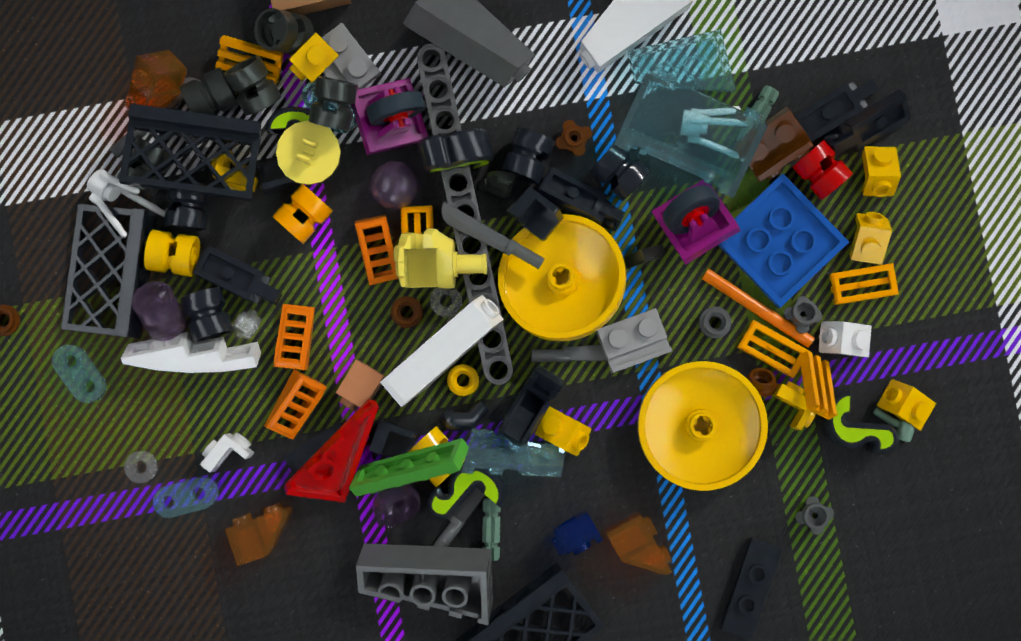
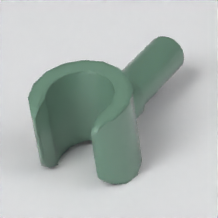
M878 407L874 410L873 414L887 424L896 427L899 440L911 442L914 434V427L911 424L899 421L896 418L894 419Z

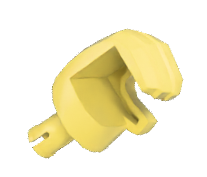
M429 228L424 234L401 233L399 243L394 247L393 257L396 276L399 278L401 287L455 288L458 274H487V254L458 255V252L455 251L454 240L445 236L437 229Z

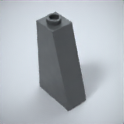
M418 0L414 3L403 23L412 31L504 88L513 80L520 82L531 70L528 64L535 54L477 0Z

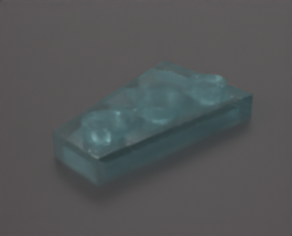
M721 29L630 50L627 53L635 84L734 93L736 90Z
M472 429L468 444L469 449L464 460L462 473L473 474L474 468L489 469L490 474L502 475L503 470L508 469L517 470L525 476L561 477L565 451L550 443L541 444L528 441L525 446L520 447L503 435L496 434L491 430Z

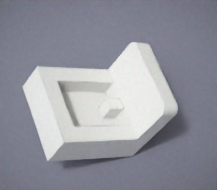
M822 321L819 336V352L869 357L872 326L850 322Z
M227 433L218 442L213 440L202 453L205 459L200 465L211 473L217 471L232 450L245 459L251 458L254 452L249 448L251 443L239 433H235L234 436L231 433Z

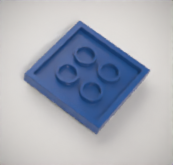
M782 173L734 219L740 228V232L718 246L777 308H781L849 241Z

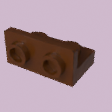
M788 106L734 142L735 147L753 170L759 182L765 178H773L782 170L783 166L792 160L797 161L803 158L809 152V149L813 147L808 134Z

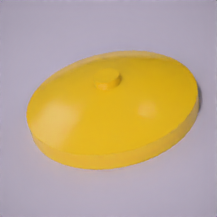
M562 214L564 218L545 241H541L525 228L513 237L512 240L545 258L539 269L512 254L508 256L503 253L500 261L498 288L506 310L521 328L545 340L571 341L594 333L613 317L625 293L626 267L618 244L602 226L581 216Z
M690 362L665 372L648 389L638 414L639 441L649 463L660 475L670 482L691 490H716L729 486L743 478L758 462L767 439V413L756 388L738 371L715 362Z

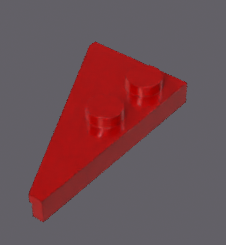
M368 399L285 483L284 490L286 495L345 503L350 490L349 487L355 476L379 408L376 400Z

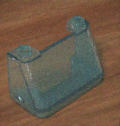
M656 67L654 72L647 71L614 145L626 151H629L630 148L637 149L639 146L641 147L639 150L640 154L645 156V153L701 177L705 183L710 184L712 179H714L713 184L720 187L719 192L734 198L768 127L767 123L762 120L764 115L746 107L745 111L739 110L672 80L674 76L672 73Z

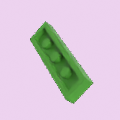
M461 438L360 465L349 489L357 497L369 493L374 494L393 487H401L417 481H426L445 474H453L460 471L469 446Z

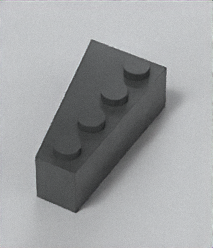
M363 544L356 564L358 593L400 603L401 600L415 603L417 608L429 611L430 607L449 611L448 616L461 619L462 615L477 618V623L489 625L493 605L491 549Z

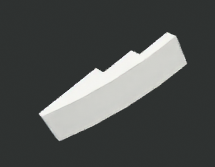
M185 332L128 344L121 360L126 365L159 371L185 373L226 372L257 367L261 351L258 342L227 348L224 337L193 343L190 333Z

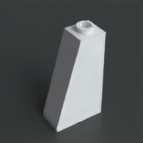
M613 0L582 39L580 44L582 52L579 53L581 60L587 68L591 69L593 67L597 73H600L687 11L693 0Z
M481 295L468 304L380 383L401 407L428 388L504 320L499 314L498 307L494 302Z

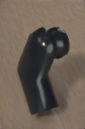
M477 400L467 412H454L452 409L445 410L442 413L441 422L445 425L446 429L452 432L470 431L485 416L489 409Z

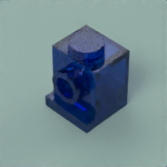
M586 510L553 528L556 536L551 539L560 556L572 551L574 555L585 551L591 546L589 541L594 538L597 543L603 541Z

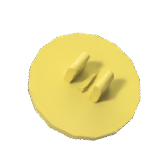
M308 120L295 123L286 129L278 140L276 150L278 165L284 174L296 183L306 185L321 183L330 177L339 165L341 154L338 139L331 129L311 123Z

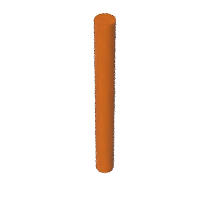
M709 268L702 276V280L805 347L809 348L815 337L808 333L802 334L797 332L796 326L792 322Z

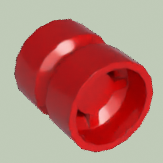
M825 140L820 142L792 166L803 180L811 181L809 188L820 200L831 194L853 175V172L842 160L836 161L834 159L835 152Z

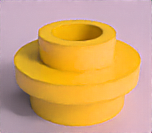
M461 364L450 370L447 384L454 394L467 396L477 389L479 376L473 367ZM466 374L469 377L467 386L462 387L457 383L459 375Z

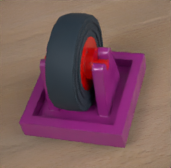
M410 78L357 90L355 103L351 104L367 155L419 143L421 139L428 137L421 112L425 110V102L421 92L414 91Z
M706 178L652 211L653 216L685 265L740 232L738 224Z

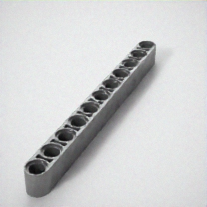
M426 44L419 50L417 62L433 136H445L462 131L444 50L435 44ZM429 55H436L441 61L438 66L429 68L424 65L425 58ZM434 86H444L448 90L446 95L440 99L432 97L430 92ZM442 116H450L454 119V124L451 128L443 130L437 126L438 119ZM469 165L441 171L448 204L457 209L463 207L472 209L474 212L473 218L481 222ZM455 177H463L468 182L467 187L461 192L453 191L450 188V182ZM453 228L459 255L468 254L463 250V244L467 239L474 237ZM480 241L481 248L473 255L487 254L488 278L484 284L474 285L469 280L470 274H463L469 304L483 295L486 299L495 303L501 316L486 243ZM502 320L492 329L501 336V342L497 347H486L483 343V338L478 342L484 374L493 384L506 383L513 373ZM496 361L504 362L508 368L507 375L501 380L492 378L489 373L491 364Z

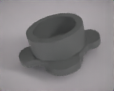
M801 296L796 300V304L793 307H787L784 310V317L794 323L797 332L804 334L809 331L810 325L814 322L818 323L822 319V313L812 301L805 296ZM800 313H805V317H801Z
M811 496L806 499L805 507L802 511L796 513L795 518L797 523L805 524L813 534L819 535L823 533L824 527L828 524L829 520L834 517V511L831 507H825L820 504L817 497ZM814 512H816L818 515L815 519L812 518V514Z

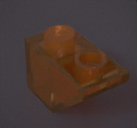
M170 50L138 55L132 72L125 107L129 111L131 103L166 108L180 95V86L183 85L187 68Z
M281 503L262 509L264 512L262 516L252 519L251 513L232 519L234 525L225 529L237 566L266 557L274 552L293 513L292 506L282 508Z
M637 512L604 530L623 563L664 575L672 572L668 564L673 562L664 544L659 547L657 546L653 538L657 531L648 516L642 518Z

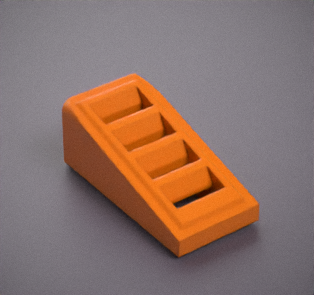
M386 214L355 221L369 285L399 279L396 276L393 257L394 248ZM382 226V232L364 235V230ZM385 239L386 244L367 248V242ZM388 251L389 257L370 260L369 255ZM391 264L392 269L373 273V267Z
M283 304L273 367L308 370L315 307ZM289 314L306 316V322L289 320ZM288 327L304 328V334L287 333ZM286 339L302 341V347L286 345ZM285 352L301 353L300 360L284 358Z
M294 369L264 426L293 440L320 401L327 386ZM301 386L309 388L307 394L299 391ZM294 396L303 400L301 405L292 401ZM287 407H290L298 412L293 416L284 411ZM280 417L292 422L289 428L278 423Z

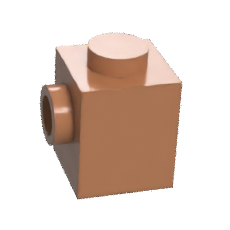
M355 360L336 391L338 395L342 396L339 402L356 412L358 407H361L368 399H373L381 386L380 382L386 376L360 360Z

